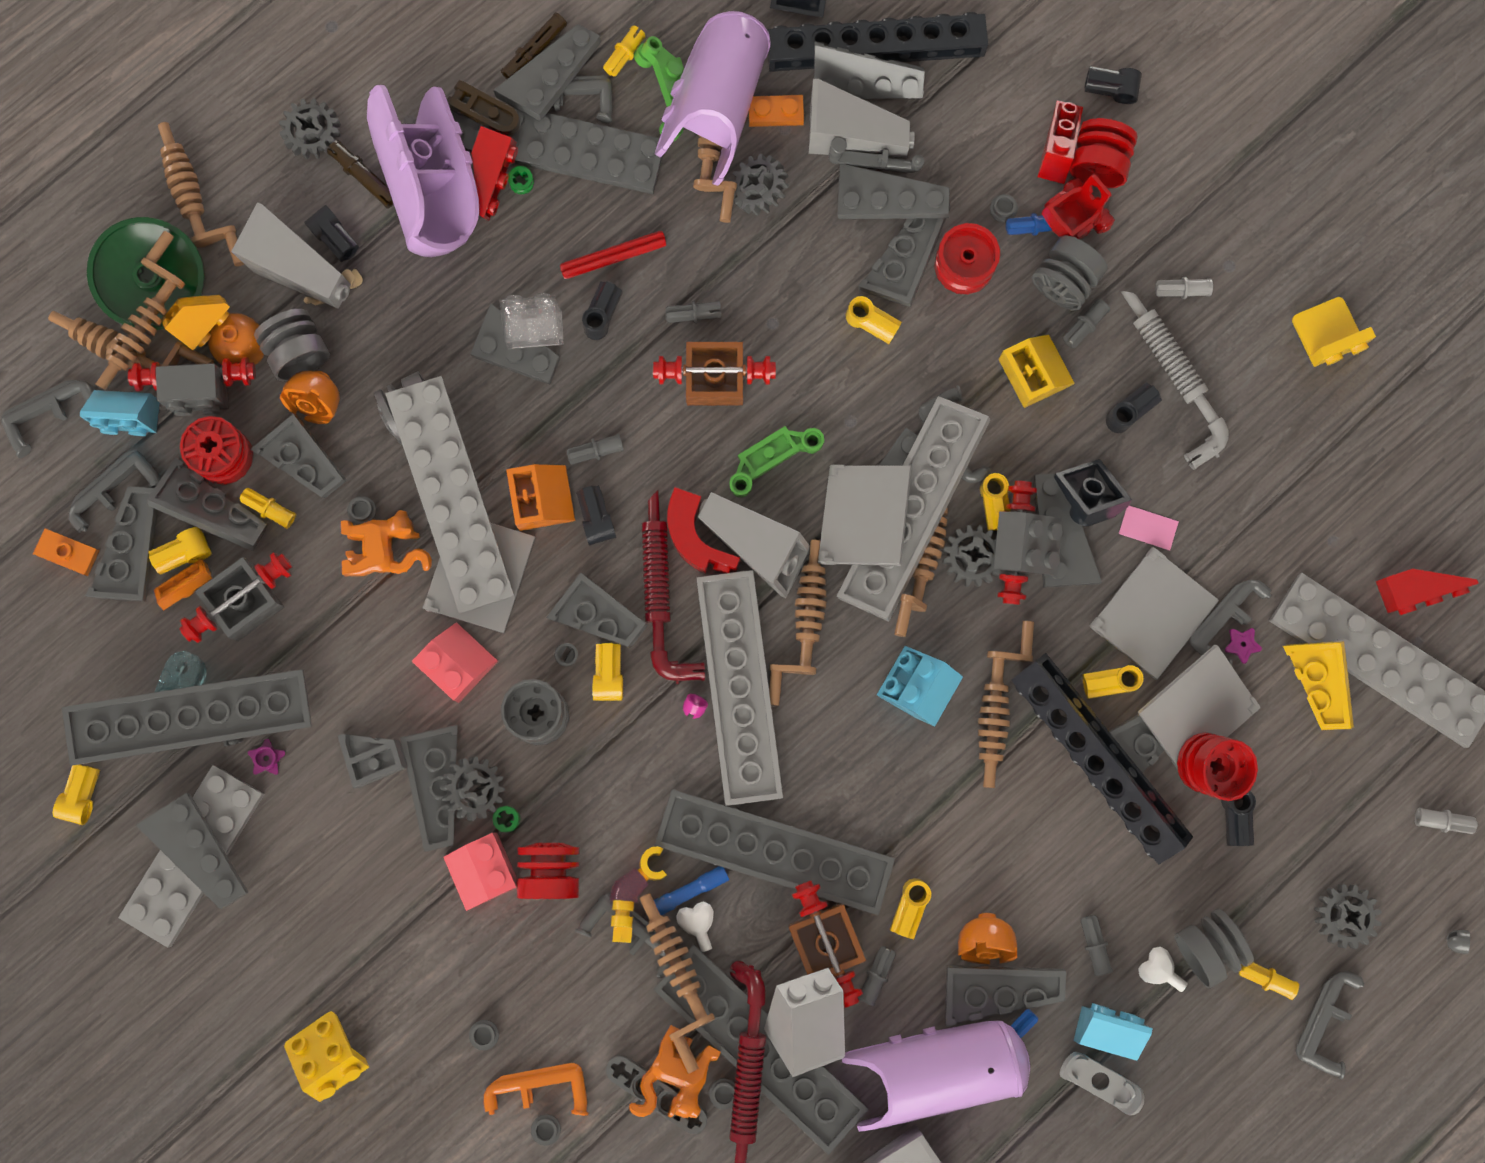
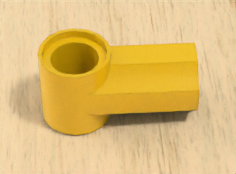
M864 296L854 298L846 311V320L852 327L862 328L887 344H890L902 323L875 307L872 301ZM853 308H863L866 312V316H856L853 312Z
M999 473L988 475L980 485V494L983 497L988 531L998 530L999 511L1011 512L1009 509H1006V505L1009 504V483L1005 476ZM989 481L999 483L1001 487L999 494H992L988 491L987 483Z
M193 527L184 530L176 536L177 539L149 551V559L157 573L162 575L183 564L195 563L200 559L204 560L211 556L212 552L202 529Z
M596 644V675H593V701H622L621 644Z
M1131 665L1082 675L1084 692L1087 699L1129 693L1139 689L1143 683L1142 671L1138 667ZM1124 672H1129L1134 676L1135 682L1132 687H1127L1122 683L1121 676Z
M81 764L72 766L65 790L55 801L53 817L80 825H85L88 822L93 810L91 797L100 773L99 769Z
M913 878L905 882L900 902L889 929L890 931L906 938H915L925 907L931 899V890L924 881ZM916 885L922 886L924 889L922 898L919 900L910 899V889Z

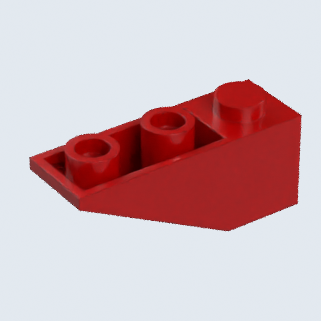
M1056 101L1038 172L1039 178L1062 184L1065 183L1074 158L1083 107L1071 102Z
M480 126L471 154L479 199L480 217L489 221L491 215L495 216L499 208L500 201L497 198L500 189L504 190L507 185L509 174L506 172L509 164L514 163L517 157L518 147H516L517 142L513 138Z
M1410 569L1378 580L1376 584L1387 613L1398 610L1399 614L1403 615L1417 610L1415 604L1425 602L1427 607L1443 602L1442 596L1449 593L1452 594L1453 598L1470 593L1469 587L1479 584L1477 579Z

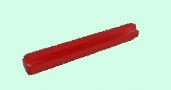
M657 231L561 263L560 269L564 279H569L665 247L666 238L662 231Z

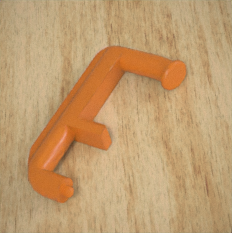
M567 1063L503 1075L486 1088L484 1093L485 1112L489 1111V1115L495 1114V1110L498 1109L496 1098L498 1094L521 1090L523 1108L525 1109L530 1108L531 1103H534L532 1088L571 1081L574 1099V1109L571 1110V1113L587 1116L589 1112L587 1111V1095L582 1068L576 1063Z

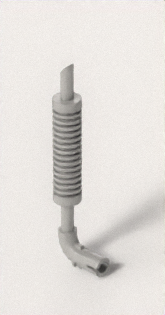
M1122 291V295L1138 317L1133 324L1137 330H1141L1139 332L1141 335L1144 334L1143 339H1147V344L1150 343L1149 348H1153L1152 352L1157 353L1155 357H1159V363L1163 362L1161 366L1166 367L1164 369L1165 372L1169 371L1167 375H1172L1170 379L1171 381L1175 380L1173 384L1175 386L1178 385L1177 390H1182L1180 394H1184L1183 398L1186 403L1189 404L1194 401L1209 423L1208 428L1212 435L1205 439V443L1184 454L1186 462L1198 457L1189 464L1195 470L1214 456L1216 458L1220 457L1219 453L1228 442V427L1224 419L1218 417L1205 398L1204 394L1209 389L1205 383L1201 384L1203 380L1198 379L1200 377L1199 374L1195 375L1196 370H1192L1193 365H1188L1190 361L1185 360L1187 359L1186 355L1182 356L1184 352L1179 351L1181 349L1180 346L1176 347L1178 343L1176 341L1173 342L1175 340L1174 337L1170 338L1172 334L1170 332L1167 333L1168 328H1164V323L1161 324L1162 319H1157L1159 315L1156 310L1153 309L1148 312L1136 294Z

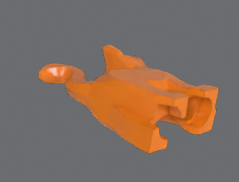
M399 510L388 520H371L359 525H353L348 520L341 521V534L347 535V538L350 540L362 541V554L346 551L347 560L342 561V575L365 576L373 572L400 574L407 572L416 560L421 561L424 571H428L431 568L432 559L430 554L423 549H414L408 552L401 562L394 561L392 550L393 537L405 540L420 538L419 533L414 532L413 522L408 517L406 511Z
M670 1025L660 1042L658 1056L641 1081L640 1088L645 1098V1103L642 1105L636 1103L629 1104L631 1113L638 1117H645L654 1111L657 1096L652 1085L655 1081L660 1080L680 1089L679 1093L671 1101L667 1116L670 1118L673 1115L682 1118H697L701 1112L698 1104V1095L706 1082L710 1061H717L721 1052L708 1046L695 1059L699 1069L688 1074L674 1042L669 1037L670 1034L680 1029ZM685 1037L690 1047L693 1040L691 1038Z

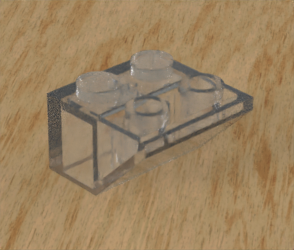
M538 293L533 298L510 295L504 300H499L503 336L507 349L564 345L562 311L555 296H551L548 293Z

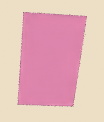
M1128 506L1119 534L1170 550L1179 521Z

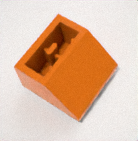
M534 464L506 469L515 525L519 531L575 521L566 465Z

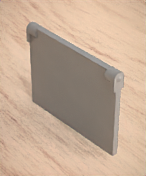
M830 465L818 555L819 564L901 565L911 466Z
M491 523L514 596L459 613L441 558H439L422 609L504 634L536 537Z
M1151 547L1142 561L1089 626L1157 680L1219 600L1169 561L1160 551Z
M1214 645L1142 707L1138 714L1178 770L1177 760L1179 751L1184 743L1193 735L1206 732L1227 738L1260 709V705L1252 697L1220 648Z

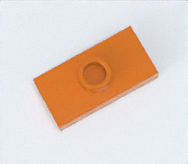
M45 528L33 555L88 576L100 550Z
M203 559L196 561L154 589L157 604L163 611L182 598L191 596L196 589L212 579L206 562Z

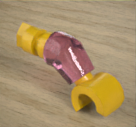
M656 846L647 849L640 859V868L638 870L633 868L614 882L610 893V901H613L612 910H615V915L611 916V926L613 927L612 942L631 943L633 917H630V911H634V903L638 902V896L649 885L648 880H661L667 876L663 870L653 872L647 865L648 858L655 855L660 856L663 848Z

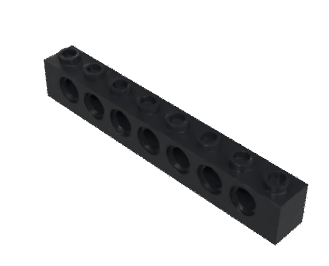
M967 12L957 16L939 14L929 18L912 16L908 19L900 20L885 18L881 21L872 22L857 20L854 23L844 24L835 21L827 25L816 26L810 23L803 24L800 27L779 25L772 29H767L771 41L768 52L769 72L814 69L815 42L821 41L826 42L828 47L848 49L849 52L861 55L865 53L873 55L878 59L898 62L985 57L988 47L986 16L976 12ZM959 32L963 37H956L952 33ZM933 34L936 38L928 39L925 35ZM906 36L909 38V40L901 41L900 39H898V37ZM879 38L882 42L874 43L870 39ZM852 40L855 44L847 45L843 41ZM796 43L799 44L801 47L798 49H793L789 45Z
M1047 653L1043 654L1011 679L1015 684L1017 692L1027 699L1037 717L1047 724L1051 729L1053 737L1063 744L1070 753L1072 761L1082 768L1088 776L1091 785L1102 793L1106 798L1108 806L1117 812L1125 822L1127 830L1137 837L1149 857L1153 858L1160 865L1187 847L1193 835ZM1041 686L1047 689L1049 695L1041 690ZM1059 709L1066 713L1067 718L1060 714ZM1077 732L1081 733L1085 737V740H1082L1078 736ZM1095 755L1101 757L1104 763L1099 762ZM1114 779L1119 780L1123 786L1116 784ZM1132 802L1137 803L1141 809L1136 808ZM1151 825L1157 827L1160 833L1154 831Z

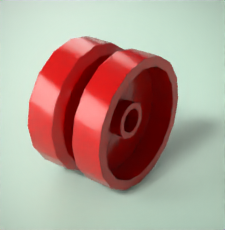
M964 223L954 226L944 235L935 256L934 269L938 280L946 289L956 294L968 295L983 289L989 284L999 263L1000 247L997 239L988 229L978 224Z

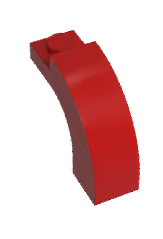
M674 487L668 505L667 521L671 540L679 555L690 566L705 574L709 564H713L714 570L724 574L730 571L737 572L740 557L707 546L700 540L695 531V520L702 503L701 496Z

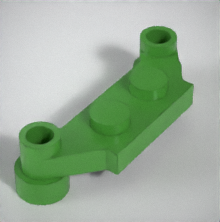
M651 36L645 43L639 45L634 53V59L643 68H650L653 65L666 106L668 107L673 100V96L670 94L675 81L681 78L684 67L680 57L675 58L662 47V42L657 37ZM662 122L659 127L660 134L662 132L664 122ZM684 127L680 130L674 141L683 133Z
M784 426L738 455L740 464L737 472L730 479V491L736 497L743 498L751 492L753 480L799 452L810 454L818 452L824 444L823 433L816 428L807 429L805 432L789 431ZM814 440L817 444L810 446L807 442ZM738 484H743L746 486V488L744 490H738L736 489V486Z

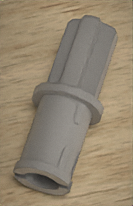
M1182 277L1181 280H1158L1155 284V293L1158 297L1181 296L1182 299H1186L1187 296H1211L1213 292L1212 279H1187V277Z
M1419 807L1415 813L1416 826L1437 828L1444 833L1450 830L1474 834L1478 827L1475 817L1452 814L1450 810L1440 812Z

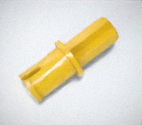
M632 26L621 43L615 45V51L603 67L608 75L617 76L627 61L634 58L633 53L646 38L642 30L638 34L636 33L639 27Z
M246 488L240 496L241 503L261 513L262 518L267 517L286 529L291 527L297 516L295 512L276 503L274 498L268 499L250 488Z
M1255 963L1248 967L1241 964V971L1238 972L1240 976L1261 985L1263 990L1267 991L1270 989L1288 997L1290 1000L1296 997L1299 990L1298 982L1277 974L1273 968L1266 969Z

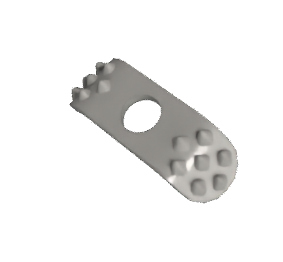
M1073 1052L1063 1061L1060 1069V1077L1082 1087L1127 1115H1135L1142 1109L1145 1099L1143 1090L1129 1079L1079 1052ZM1102 1072L1109 1077V1083L1105 1088L1098 1089L1092 1085V1077L1096 1073Z

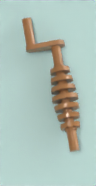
M162 122L158 124L164 147L160 149L163 158V167L165 168L166 183L171 190L172 197L176 199L175 203L180 209L182 217L190 220L195 235L191 238L192 242L197 248H201L226 239L234 265H244L231 252L238 240L235 226L230 225L205 232L200 217L204 213V206L201 204L202 196L194 168L189 163V158L184 153L183 146L175 143L169 123Z
M698 135L701 137L698 139V146L701 148L698 149V157L702 160L700 179L694 180L693 187L704 192L724 191L720 221L729 223L731 221L737 183L722 181L718 186L712 184L713 162L719 160L721 155L719 151L722 150V147Z
M163 231L148 255L141 261L144 266L166 281L154 298H146L143 301L148 306L147 309L139 306L135 310L141 315V318L135 315H131L128 318L135 327L126 323L122 325L121 329L128 334V337L121 333L117 334L116 339L122 345L112 344L111 349L116 354L115 356L107 354L105 359L109 361L108 366L95 383L103 390L107 389L118 371H127L129 366L125 363L126 360L132 363L136 361L137 357L131 354L132 351L138 354L144 352L145 349L138 342L147 346L150 345L152 340L144 335V333L155 336L157 330L150 324L153 323L160 326L162 320L157 314L165 316L167 310L164 308V304L176 287L182 289L185 285L178 277L156 264L174 238L167 231Z
M52 311L48 317L49 321L67 329L70 338L78 341L80 345L87 347L89 351L96 353L102 359H105L108 353L115 356L116 353L111 349L113 343L119 346L122 345L116 339L118 332L108 329L103 325H97V323L91 321L87 322L86 319L80 317L72 320L56 311ZM178 341L160 366H177L181 356L196 364H214V360ZM145 350L142 354H138L135 351L131 352V354L137 357L134 363H140L142 368H151L152 363L155 362L145 356ZM126 360L125 363L132 369L134 363Z
M946 508L943 516L948 515V508ZM944 517L941 518L917 566L918 568L915 569L912 575L915 579L912 596L907 594L901 595V606L894 633L897 636L906 637L911 610L926 612L927 605L922 602L926 582L933 580L935 575L929 570L937 569L938 562L934 560L940 559L942 552L937 549H944L945 541L940 539L946 537V530L941 528L947 526V519Z
M811 540L809 563L802 567V573L808 574V576L800 577L799 584L807 587L798 588L797 595L806 598L795 599V606L805 608V610H795V617L804 619V621L796 622V629L803 630L802 633H796V640L801 643L800 666L770 665L769 695L771 706H779L782 673L816 674L817 668L811 667L813 644L819 642L820 635L814 634V631H821L822 624L815 622V620H823L825 616L824 612L816 611V609H826L827 604L826 601L817 599L826 597V590L818 588L826 586V579L819 577V575L826 574L825 568L821 567L818 563L820 540Z
M1023 621L1020 654L1000 651H988L987 658L993 659L992 677L990 684H985L984 687L985 691H990V695H984L982 702L989 703V707H980L979 713L989 714V717L978 718L979 725L988 726V730H978V736L987 737V742L979 741V748H986V753H979V759L984 760L985 763L983 787L995 788L996 766L998 761H1003L1004 755H998L997 752L998 750H1005L1006 744L998 743V739L1008 738V732L999 731V727H1010V721L1000 719V715H1010L1009 709L1001 708V704H1009V698L1002 697V692H1009L1008 686H1005L1003 683L1004 660L1033 662L1034 622Z
M649 893L640 898L650 920V924L646 928L648 932L655 931L656 933L650 937L651 943L654 944L659 941L661 945L653 949L655 955L664 952L666 954L657 962L660 967L670 963L671 967L664 970L663 973L666 977L675 974L676 978L671 980L670 984L672 987L681 986L682 989L676 993L679 998L684 996L687 999L696 1019L695 1022L669 1035L689 1074L699 1069L684 1035L713 1021L715 1016L713 1013L706 1014L698 997L699 981L691 982V979L697 976L695 969L689 972L685 969L693 964L692 959L681 960V957L689 953L688 948L676 949V946L683 943V940L680 936L671 939L670 936L676 933L677 930L674 926L666 928L665 925L671 921L668 916L663 917L660 915Z

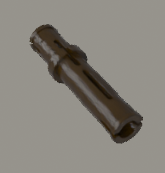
M555 12L523 48L519 47L515 51L516 55L501 69L502 75L506 79L510 78L538 56L567 27L566 20L559 13Z
M335 140L330 144L327 154L343 167V171L347 175H352L386 209L394 205L388 186L363 164V159L359 155L351 153L340 140Z

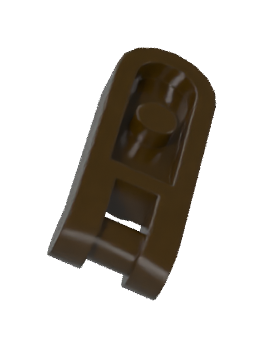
M458 80L454 87L456 91L453 96L447 98L451 111L460 113L486 128L506 136H511L518 131L520 118L513 107L464 81ZM465 97H470L467 104L462 102Z

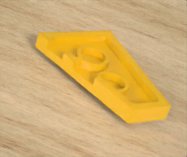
M1344 641L1289 644L1283 646L1287 656L1289 655L1292 660L1298 680H1301L1308 695L1307 700L1321 730L1352 729L1354 724Z

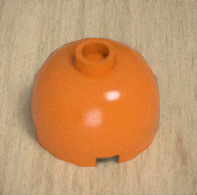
M230 313L220 326L215 324L209 331L211 337L207 343L212 356L221 365L224 358H229L233 364L240 363L242 357H248L250 363L254 362L256 365L264 356L260 345L254 337L255 330L260 325L254 319L244 314Z
M309 370L300 371L289 378L280 394V400L291 413L296 415L297 411L307 415L304 420L316 424H327L337 412L340 396L335 383L330 379L329 375L322 371Z
M981 913L978 915V918L969 921L963 926L959 934L958 955H961V959L977 964H990L989 959L1000 958V964L1014 961L1018 958L1015 932L1008 923L996 918L995 914Z

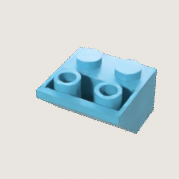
M94 390L81 409L80 417L88 421L90 426L99 428L100 432L104 434L117 435L118 431H128L130 435L146 436V432H157L160 403L151 393Z
M904 646L877 695L909 715L935 727L963 676L947 663Z
M1092 1003L1091 1008L1082 1006L1073 1041L1084 1046L1138 1060L1153 1028L1144 1025L1145 1019L1120 1011V1015L1116 1016L1115 1010Z

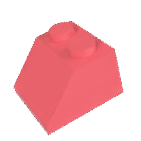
M456 622L432 639L412 662L453 701L460 703L494 667L498 660Z
M498 833L486 835L443 857L466 911L517 888V877Z

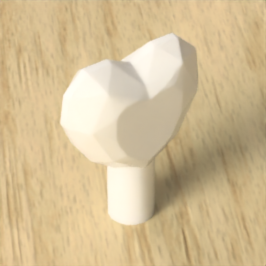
M704 901L697 903L693 908H681L676 915L679 926L688 934L696 936L701 952L712 949L707 931L712 925L714 911L711 905Z
M1162 947L1153 948L1149 953V960L1142 963L1138 968L1139 976L1145 982L1152 984L1168 982L1180 992L1188 985L1185 980L1174 973L1172 957L1168 950Z

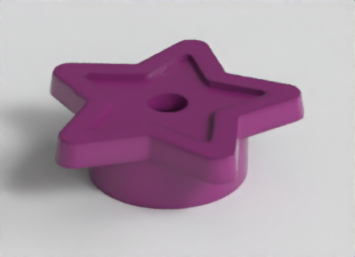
M1253 628L1243 633L1235 629L1229 630L1231 640L1225 648V652L1238 656L1242 664L1247 663L1251 653L1262 650V647L1254 641L1255 630ZM1241 642L1245 643V647L1241 646Z
M265 739L260 748L249 750L248 755L253 759L254 763L253 774L257 775L266 770L277 775L279 773L278 761L285 756V751L274 749L269 739ZM265 756L269 757L268 761L264 760Z

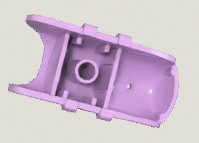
M728 11L717 14L707 21L694 44L681 78L675 81L670 94L673 96L671 105L666 107L662 117L664 126L655 155L661 157L683 127L722 147L712 184L716 186L720 185L724 180V176L735 155L764 60L768 55L771 45L769 32L755 17L739 11Z
M376 85L369 92L367 121L407 248L412 253L423 257H436L448 254L466 243L477 224L479 216L478 193L471 169L473 161L469 151H465L462 143L460 125L454 121L444 91L440 87H432L425 93L420 104L416 124H401L385 85Z
M1003 1021L979 1022L942 1030H936L934 1026L923 1029V1034L907 1038H901V1035L889 1037V1042L845 1052V1056L842 1059V1063L865 1066L879 1074L888 1093V1112L883 1116L857 1123L859 1132L912 1122L1011 1097H1022L1027 1088L1030 1074L1029 1055L1024 1042L1015 1030ZM989 1068H993L991 1073L988 1072Z

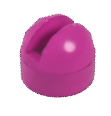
M688 694L683 703L685 715L688 716L690 713L693 715L692 719L700 718L708 707L707 701L696 694Z

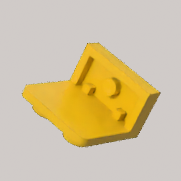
M1336 297L1302 311L1292 318V323L1314 367L1325 362L1327 366L1343 359L1342 355L1352 352V355L1358 354L1368 349V343L1376 337L1372 327L1359 331L1342 297Z
M332 1011L326 1013L287 1040L284 1045L302 1091L319 1102L331 1097L336 1090L346 1083L357 1079L362 1072L369 1068L366 1058L351 1048L338 1016Z

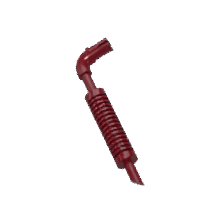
M657 490L648 500V522L642 523V533H645L642 534V544H645L642 546V549L645 550L643 551V555H645L643 561H646L643 562L645 567L643 572H646L643 574V577L646 578L644 579V583H646L644 589H647L644 591V594L647 595L644 596V600H647L644 602V605L647 606L645 611L648 612L645 613V622L652 623L653 651L650 652L652 665L658 675L667 680L676 681V684H679V681H705V672H693L704 671V662L678 664V661H669L668 651H665L664 623L671 621V614L668 612L670 607L667 606L670 605V601H667L670 599V596L667 595L670 593V590L667 589L669 588V584H667L669 578H666L669 577L667 572L669 568L666 567L669 565V562L666 561L668 560V550H665L668 548L666 544L668 540L665 539L668 536L665 533L667 532V522L660 521L659 490Z
M735 961L730 966V969L736 973L730 972V975L733 979L747 986V1003L750 1005L748 1029L746 1032L739 1034L740 1045L738 1046L739 1051L737 1054L738 1063L736 1065V1081L729 1139L736 1143L734 1163H746L748 1144L755 1143L757 1136L763 1059L765 1055L764 1047L766 1044V1035L759 1033L761 1009L765 1005L766 990L760 970L757 971L753 965L748 966L742 961Z

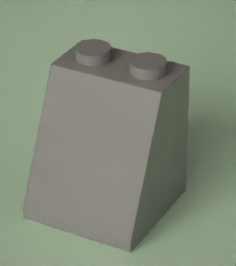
M829 968L776 985L764 1030L792 1077L843 1059L845 1056L843 990Z

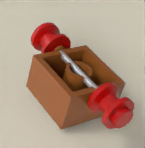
M686 342V364H683L682 367V356H677L675 362H666L664 356H659V362H653V379H659V384H664L666 379H675L677 384H682L683 373V376H686L687 406H743V377H746L747 373V385H751L754 379H763L766 385H770V379H776V362H770V356H765L763 362H754L752 356H747L746 367V365H743V342Z
M812 880L795 886L797 892L793 893L792 897L793 899H800L803 909L799 912L800 917L809 914L810 916L789 924L788 928L807 975L829 968L843 990L844 1008L860 1002L858 997L863 992L861 989H856L853 986L851 980L854 978L855 972L849 971L845 973L844 970L865 962L866 959L844 904H838L819 911L828 906L826 901H820L817 891L821 888L820 884L813 885Z

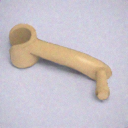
M346 269L342 272V275L351 284L350 289L362 284L363 279L357 269H353L352 272ZM312 297L304 298L306 304H324V302Z

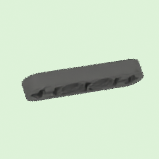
M625 1055L612 1057L606 1067L608 1078L645 1103L643 1094L636 1088V1082L648 1070ZM621 1061L626 1064L625 1070L631 1075L634 1069L639 1071L634 1076L631 1086L625 1083L629 1079L626 1075L622 1073L618 1077L614 1075L615 1068L612 1066L613 1063L619 1065ZM660 1080L653 1083L657 1096L656 1108L654 1109L656 1112L690 1134H697L704 1130L707 1124V1113L702 1106H700L699 1120L702 1122L700 1125L695 1123L692 1127L689 1126V1118L681 1117L678 1119L675 1117L676 1115L670 1118L667 1116L668 1111L661 1106V1098L666 1094L676 1096L679 1091Z

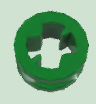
M517 166L509 172L508 182L512 191L522 195L529 193L533 189L534 179L528 168ZM516 177L525 178L526 184L517 183Z
M500 807L493 814V825L501 832H512L520 824V814L513 807ZM504 811L514 816V821H510L513 823L510 827L499 823V818H503L500 814Z

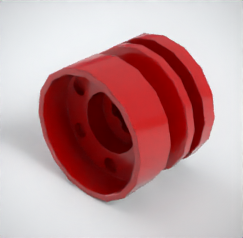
M1096 118L1084 121L1080 126L1079 137L1076 143L1077 149L1075 150L1069 170L1070 174L1075 179L1080 178L1084 184L1091 175L1095 174L1106 188L1123 186L1128 179L1131 167L1130 159L1134 155V147L1138 139L1137 132L1132 127L1112 119Z
M213 416L199 418L191 423L182 434L180 442L182 459L190 469L212 483L226 485L237 482L246 475L252 466L254 454L251 450L252 445L240 430L223 418Z
M1206 732L1193 735L1188 739L1179 751L1177 760L1178 773L1184 785L1193 791L1226 801L1240 799L1247 794L1254 785L1258 772L1256 756L1248 745L1239 740Z
M534 843L525 847H518V855H531V862H517V867L531 870V876L517 879V898H579V878L566 875V869L579 867V862H566V855H579L580 847H573L564 843Z

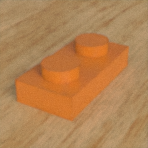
M803 95L753 96L749 108V127L804 125Z

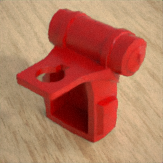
M1095 174L1091 175L1085 184L1080 178L1068 181L1063 190L1044 205L1045 208L1042 211L1044 219L1055 234L1059 237L1066 235L1079 240L1087 236L1092 229L1097 234L1109 231L1115 221L1109 209L1104 208V205L1111 197V192ZM1092 185L1099 189L1101 198L1095 197L1092 194Z

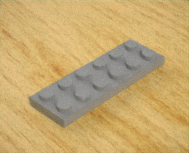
M212 765L194 794L193 799L226 855L229 854L265 794L217 765ZM160 850L118 918L169 948L174 944L204 893Z

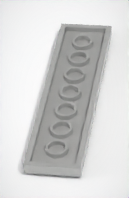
M442 376L385 393L458 612L462 613L514 596Z
M937 397L903 466H911L912 471L901 565L852 564L837 594L838 599L888 622L890 621L901 599V595L904 593L990 422L989 416L942 397Z
M753 570L696 577L725 806L783 799Z
M1303 573L1297 575L1269 620L1303 644L1344 641L1348 673L1464 748L1470 747L1485 722V691Z

